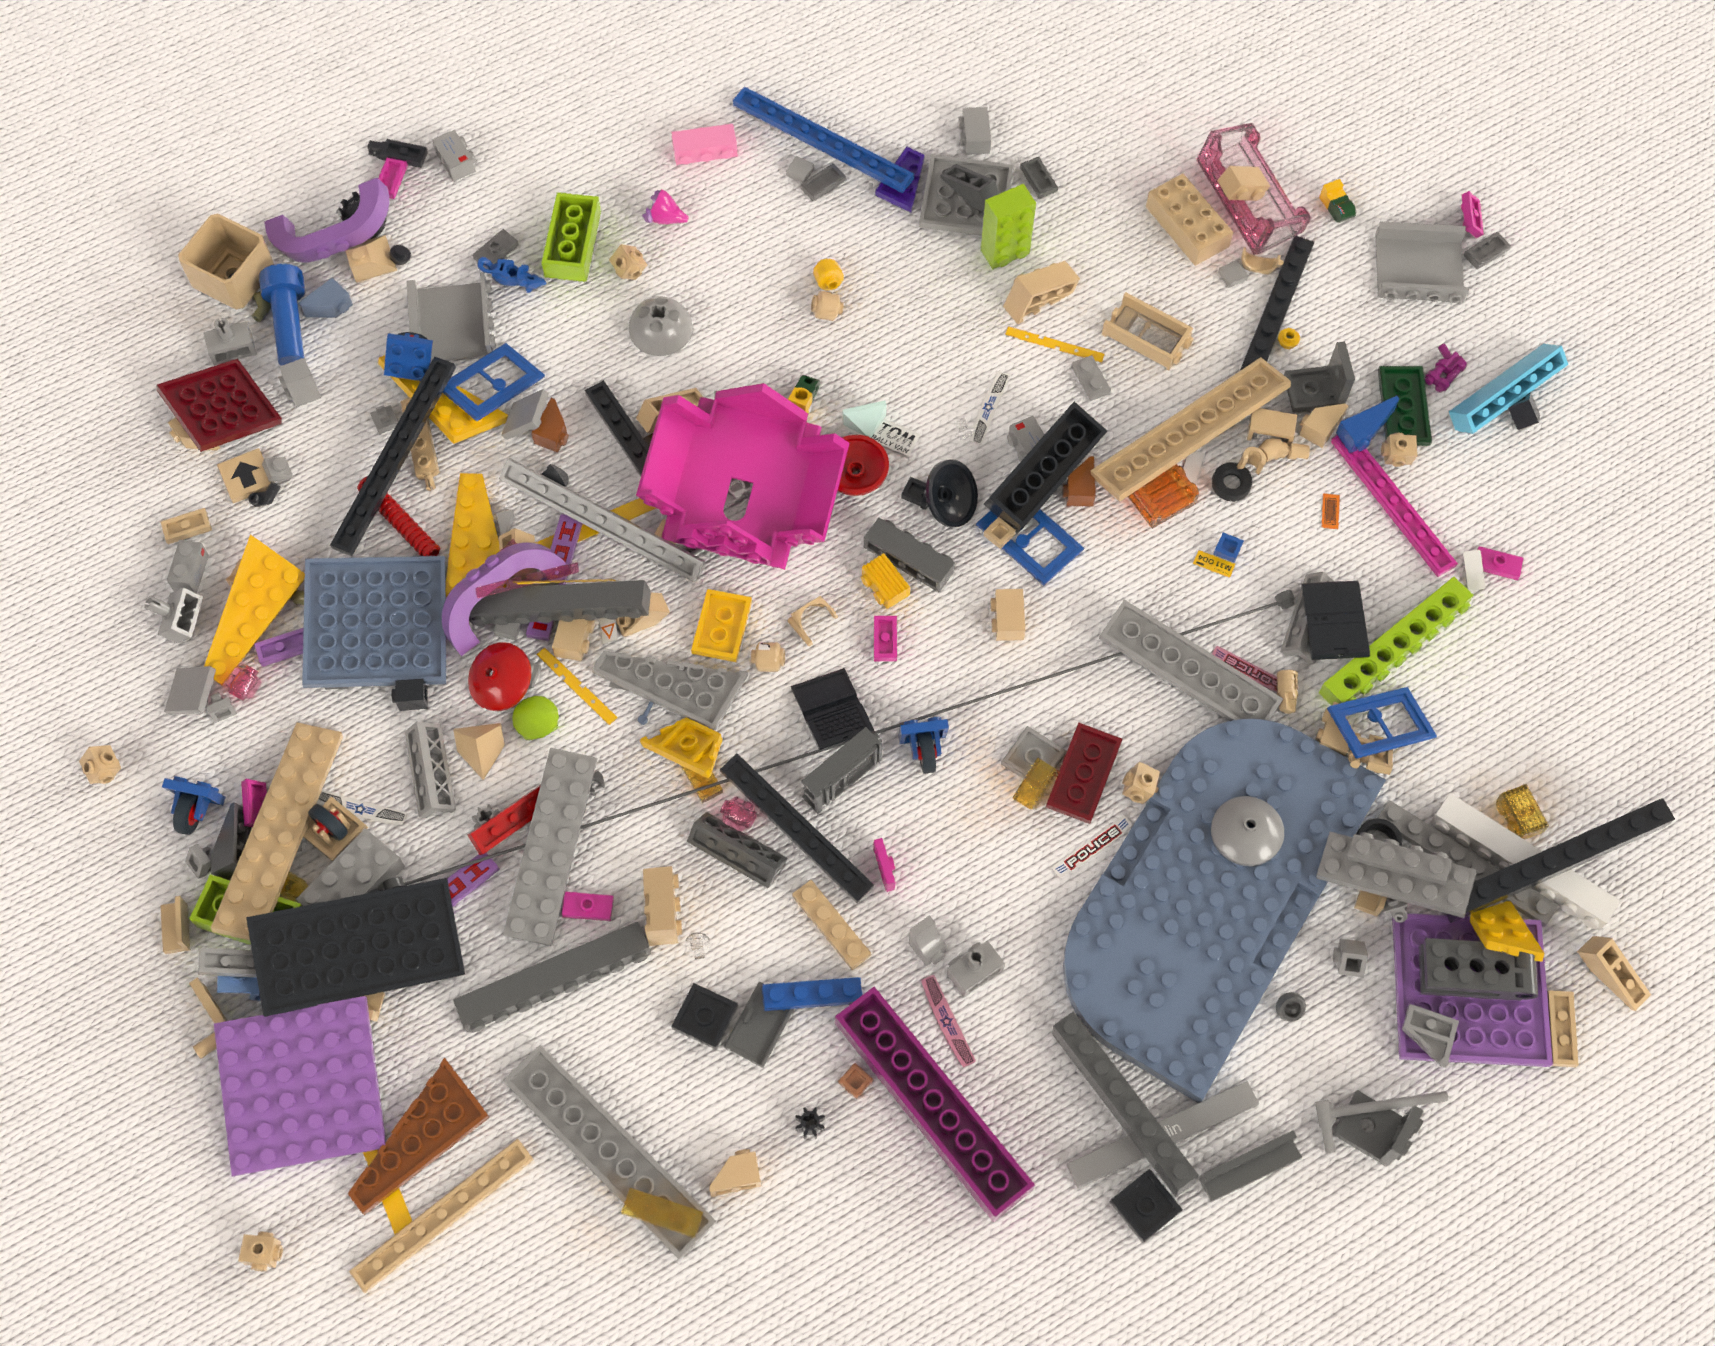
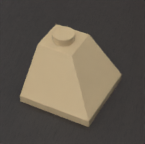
M386 235L366 240L345 251L356 283L397 271L395 263L390 259V246Z

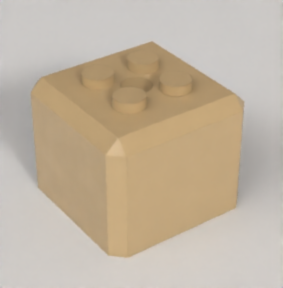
M218 213L208 217L178 254L179 261L192 288L236 310L244 308L260 288V271L274 265L261 234Z

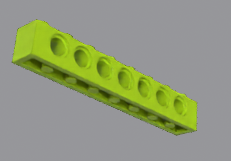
M1453 576L1369 645L1370 657L1352 659L1323 683L1319 694L1330 705H1333L1334 702L1340 704L1356 700V697L1360 694L1366 695L1374 687V682L1377 680L1383 681L1390 674L1389 670L1394 666L1399 668L1406 661L1408 654L1414 655L1422 648V643L1426 639L1428 641L1434 639L1442 626L1447 628L1455 620V615L1458 613L1464 614L1471 607L1470 601L1474 595ZM1443 603L1448 604L1451 608L1445 607ZM1426 616L1432 617L1435 621L1429 620ZM1410 630H1415L1418 634H1414ZM1394 643L1400 644L1402 648L1395 646ZM1378 656L1385 658L1386 661L1379 660ZM1361 670L1368 671L1370 675L1363 674ZM1344 684L1352 685L1353 689L1347 688Z

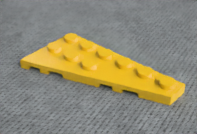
M385 355L378 357V365L383 370L385 366ZM391 377L410 398H412L421 382ZM456 387L476 405L484 402L463 388ZM443 393L429 416V419L453 444L505 424L508 418V414L496 409L479 421H476Z
M460 473L445 582L446 597L466 577L469 571L480 567L489 556L500 552L499 539L482 474ZM506 580L497 588H510L509 580Z
M251 534L204 667L211 666L216 669L214 681L221 686L224 685L252 649L254 643L259 640L305 581V573Z

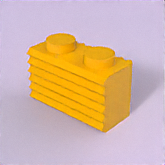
M884 553L862 566L861 580L867 588L870 587L875 592L873 595L878 604H883L886 609H889L910 596V586Z

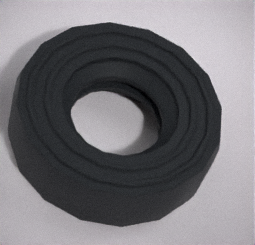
M1228 462L1219 466L1212 477V488L1215 494L1223 500L1233 502L1246 497L1252 487V476L1246 467L1238 469V463ZM1234 475L1240 480V486L1234 489L1229 488L1224 484V478Z

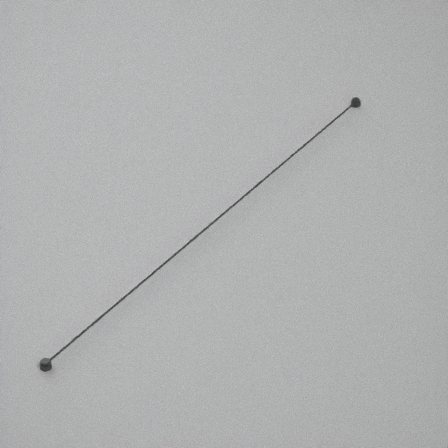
M1286 590L1274 597L1275 603L1179 634L1183 636L1276 605L1281 606L1282 609H1287L1295 604V597L1292 590ZM1119 652L911 720L919 721L1124 654ZM904 722L874 732L879 734L900 727V725H904ZM845 741L843 743L834 745L823 750L818 749L806 754H802L775 764H771L756 769L755 771L758 773L782 764H786L807 756H811L816 753H820L841 745H845L848 741ZM725 779L632 810H628L604 819H600L598 821L582 825L581 829L596 824H600L605 821H609L630 813H634L730 781L728 779ZM526 844L405 883L402 877H393L383 882L384 888L387 890L407 886L525 848Z

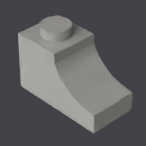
M930 915L913 926L909 931V945L926 966L930 963L936 964L945 957L944 953L946 952L947 945L942 940L936 928V923Z

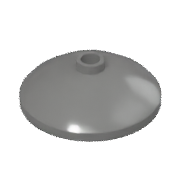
M1240 796L1226 801L1218 808L1211 823V836L1217 850L1229 861L1242 866H1257L1268 862L1278 853L1284 840V826L1281 817L1270 804L1255 797ZM1246 823H1252L1254 828H1249Z

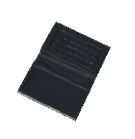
M1359 581L1301 583L1305 616H1307L1308 623L1307 632L1311 660L1370 657Z
M845 668L791 686L794 697L819 750L851 740L865 727L870 732L874 731Z

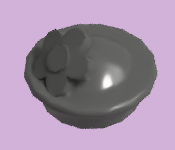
M1285 993L1276 1002V1013L1284 1021L1292 1022L1299 1020L1305 1013L1306 1002L1298 993Z

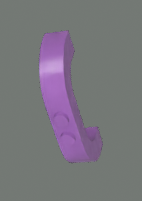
M378 178L359 184L360 203L356 212L350 218L303 237H296L294 224L283 214L264 221L267 237L279 251L296 262H314L328 258L341 251H346L368 240L381 227L389 209L388 188Z
M527 542L511 545L496 555L489 556L484 564L469 571L466 577L451 590L446 598L442 610V626L446 638L453 648L463 656L480 643L469 625L470 612L478 601L518 571L526 568L539 569L547 581L563 580L572 573L567 564L549 548Z

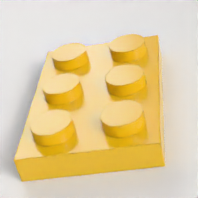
M707 589L691 653L737 663L752 605V597Z

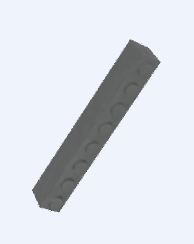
M645 580L496 588L474 605L470 612L469 621L475 626H485L486 624L507 625L508 623L528 624L529 622L550 623L551 621L558 620L571 622L577 619L593 621L596 618L611 620L618 617L639 618L640 616H649L651 590Z
M635 922L455 998L453 1002L466 1032H478L484 1029L486 1024L493 1021L496 1023L502 1022L510 1014L517 1011L519 1013L528 1011L532 1008L533 1004L540 1001L542 1003L549 1002L556 997L555 995L562 992H572L579 987L578 985L587 981L588 983H593L601 979L602 975L606 973H617L623 970L627 964L643 962L648 958L647 956L651 955V951L639 922Z
M1072 1012L1053 1025L1052 1035L1173 1195L1177 1197L1197 1182L1198 1173L1076 1014Z

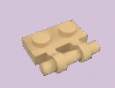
M1355 733L1361 745L1386 739L1372 734L1366 739L1362 738L1359 733ZM1350 749L1348 760L1352 768H1358L1362 762L1366 763L1367 770L1390 775L1393 768V749L1358 759L1355 758Z

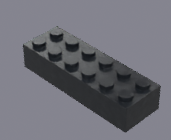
M1074 401L985 501L984 505L997 517H1000L1014 528L1016 534H1018L1107 433V430Z

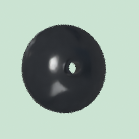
M953 459L937 463L930 471L926 482V501L934 518L942 525L951 528L965 525L973 517L978 503V489L973 474L965 464Z

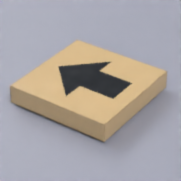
M259 448L217 464L233 504L248 498L251 493L266 491L270 484L262 466L264 458Z

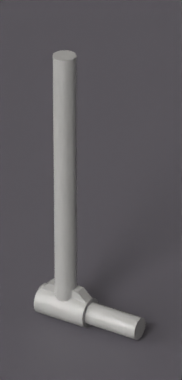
M1447 1091L1339 1107H1334V1104L1329 1100L1316 1101V1112L1319 1128L1322 1129L1325 1153L1336 1152L1331 1127L1336 1122V1117L1445 1102L1449 1100Z

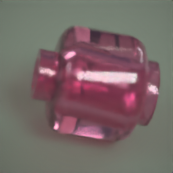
M248 665L245 668L235 667L226 681V686L229 688L227 692L242 701L245 698L252 699L262 683V680L257 676L259 672Z
M739 796L733 797L730 801L725 800L720 809V812L723 813V823L738 831H743L746 828L750 829L757 817L754 804Z

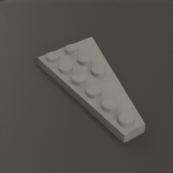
M603 651L592 668L593 674L714 731L718 728L748 677V672L746 671L734 672L727 671L726 668H706L699 664L671 660L665 662L651 657H646V659L632 657L630 654Z

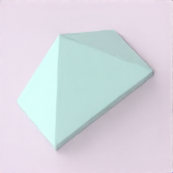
M886 401L842 410L843 425L871 438L886 416Z

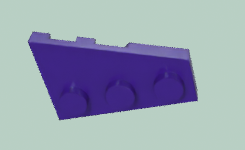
M906 146L894 164L914 173V180L903 193L881 182L875 190V196L912 213L925 155Z

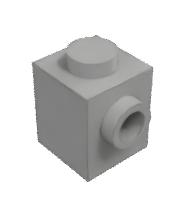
M1340 939L1339 946L1333 950V962L1337 964L1338 973L1340 975L1364 978L1368 959L1365 942Z

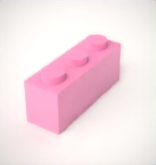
M733 124L671 132L676 165L738 157Z

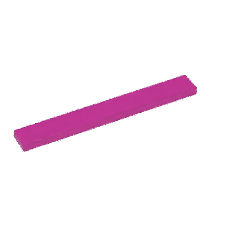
M1338 435L1333 437L1331 443L1435 575L1439 577L1455 568L1458 563L1370 452L1365 449L1349 453Z

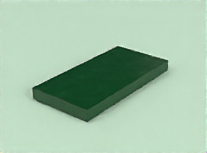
M1379 366L1378 377L1381 403L1395 396L1399 398L1394 412L1384 424L1385 439L1393 433L1416 435L1417 446H1430L1432 436L1423 366Z

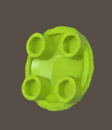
M527 697L519 702L514 709L512 715L513 726L525 740L530 741L544 738L558 728V709L546 697Z

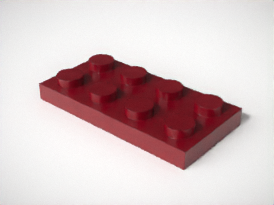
M1078 722L1045 808L1091 824L1123 739Z

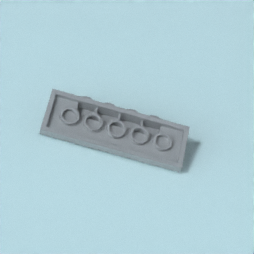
M1333 832L1329 833L1317 872V879L1464 918L1477 873L1476 869L1452 864V859H1448V855L1443 852L1425 853L1423 848L1419 846L1409 845V848L1399 846V843L1393 839H1385L1384 842L1375 840L1372 834L1362 832L1360 835L1354 834L1353 837Z

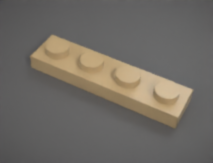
M812 880L792 893L795 901L851 970L871 957V952Z

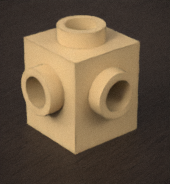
M620 244L609 259L616 270V274L622 279L636 280L647 266L642 253L635 246Z
M1403 433L1389 435L1381 445V455L1384 456L1385 464H1392L1395 467L1411 465L1418 456L1416 435H1404Z
M110 745L89 747L79 760L83 773L90 784H107L115 778L121 769L119 760L116 758Z
M1139 761L1124 776L1122 784L1125 786L1122 794L1134 802L1144 804L1154 793L1158 792L1157 781L1160 771Z
M259 1231L258 1236L244 1234L238 1261L244 1265H250L251 1270L266 1272L267 1267L276 1268L277 1261H280L282 1258L283 1246L281 1241L276 1239L274 1234L270 1232Z

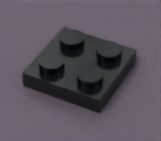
M693 983L671 1028L717 1050L738 1008V1003Z
M1148 1169L1109 1201L1142 1244L1183 1211L1151 1169Z

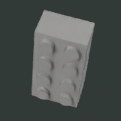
M365 828L298 896L296 901L302 906L367 894L376 888L382 891L384 890L383 882L396 877L405 868V865L397 854Z

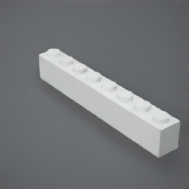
M1451 793L1444 800L1430 822L1437 830L1444 834L1447 833L1455 838L1456 842L1464 847H1469L1477 855L1491 861L1501 870L1542 852L1534 845ZM1569 870L1531 887L1542 896L1561 906L1564 912L1577 916L1583 920L1586 926L1598 931L1608 923L1621 902L1573 870Z

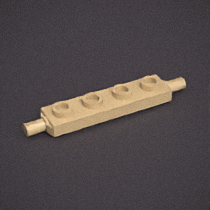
M408 395V398L401 401L403 412L411 400ZM428 419L411 449L416 477L419 480H425L426 490L431 491L436 488L433 477L438 475L440 471Z

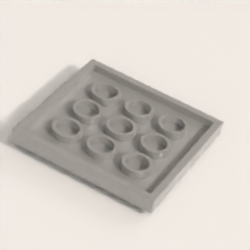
M931 154L919 227L982 236L984 211L972 207L943 181L940 175L953 165L958 164L994 179L1000 194L1011 187L1014 165Z

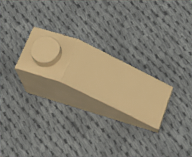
M697 388L645 399L636 419L648 434L653 433L663 397L680 395L695 406H698L699 399L703 396Z
M1592 936L1577 951L1590 971L1632 1011H1636L1651 996L1612 938Z

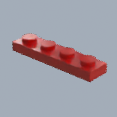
M541 784L467 834L479 855L485 854L532 821Z

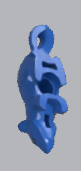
M481 257L477 262L480 271L491 274L494 281L504 286L525 287L526 292L531 293L533 289H539L547 284L543 278L527 272L529 271L528 265L517 267L514 265L513 260L498 259L497 263L493 264L489 259Z

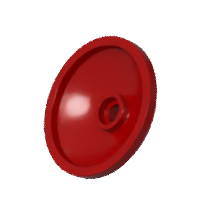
M848 435L841 437L849 442V447L837 491L851 496H860L873 492L883 484L889 472V458L886 450L879 442L868 436ZM854 471H859L860 473H859V474H853L852 472H854Z
M498 642L487 646L476 656L469 670L468 687L472 698L479 706L490 711H504L515 706L524 697L529 688L531 664L525 652L516 645Z

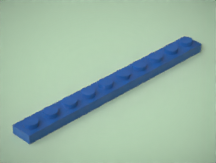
M745 86L732 100L733 106L901 193L914 180V173Z

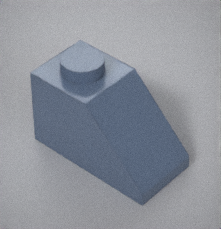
M331 278L301 300L299 306L305 317L337 318L342 313L347 312L353 306L349 293L335 279Z

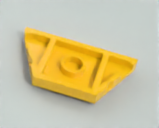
M687 717L675 722L671 726L660 729V734L648 739L645 736L640 739L642 747L706 778L711 776L723 740L721 733Z
M1511 901L1471 913L1469 922L1486 949L1497 952L1501 951L1514 956H1519V951L1533 954L1535 961L1543 962L1544 952Z

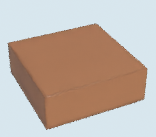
M854 1063L839 1079L838 1083L854 1098L858 1099L874 1079Z

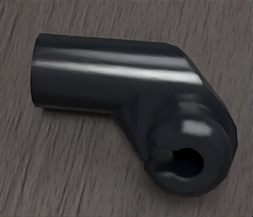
M271 481L266 491L251 493L248 501L255 507L270 505L281 486Z

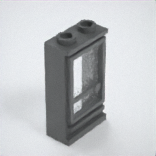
M865 727L801 781L806 787L802 798L817 814L822 811L824 804L828 806L830 804L829 800H835L872 769L877 762H881L882 739L874 731L870 732Z

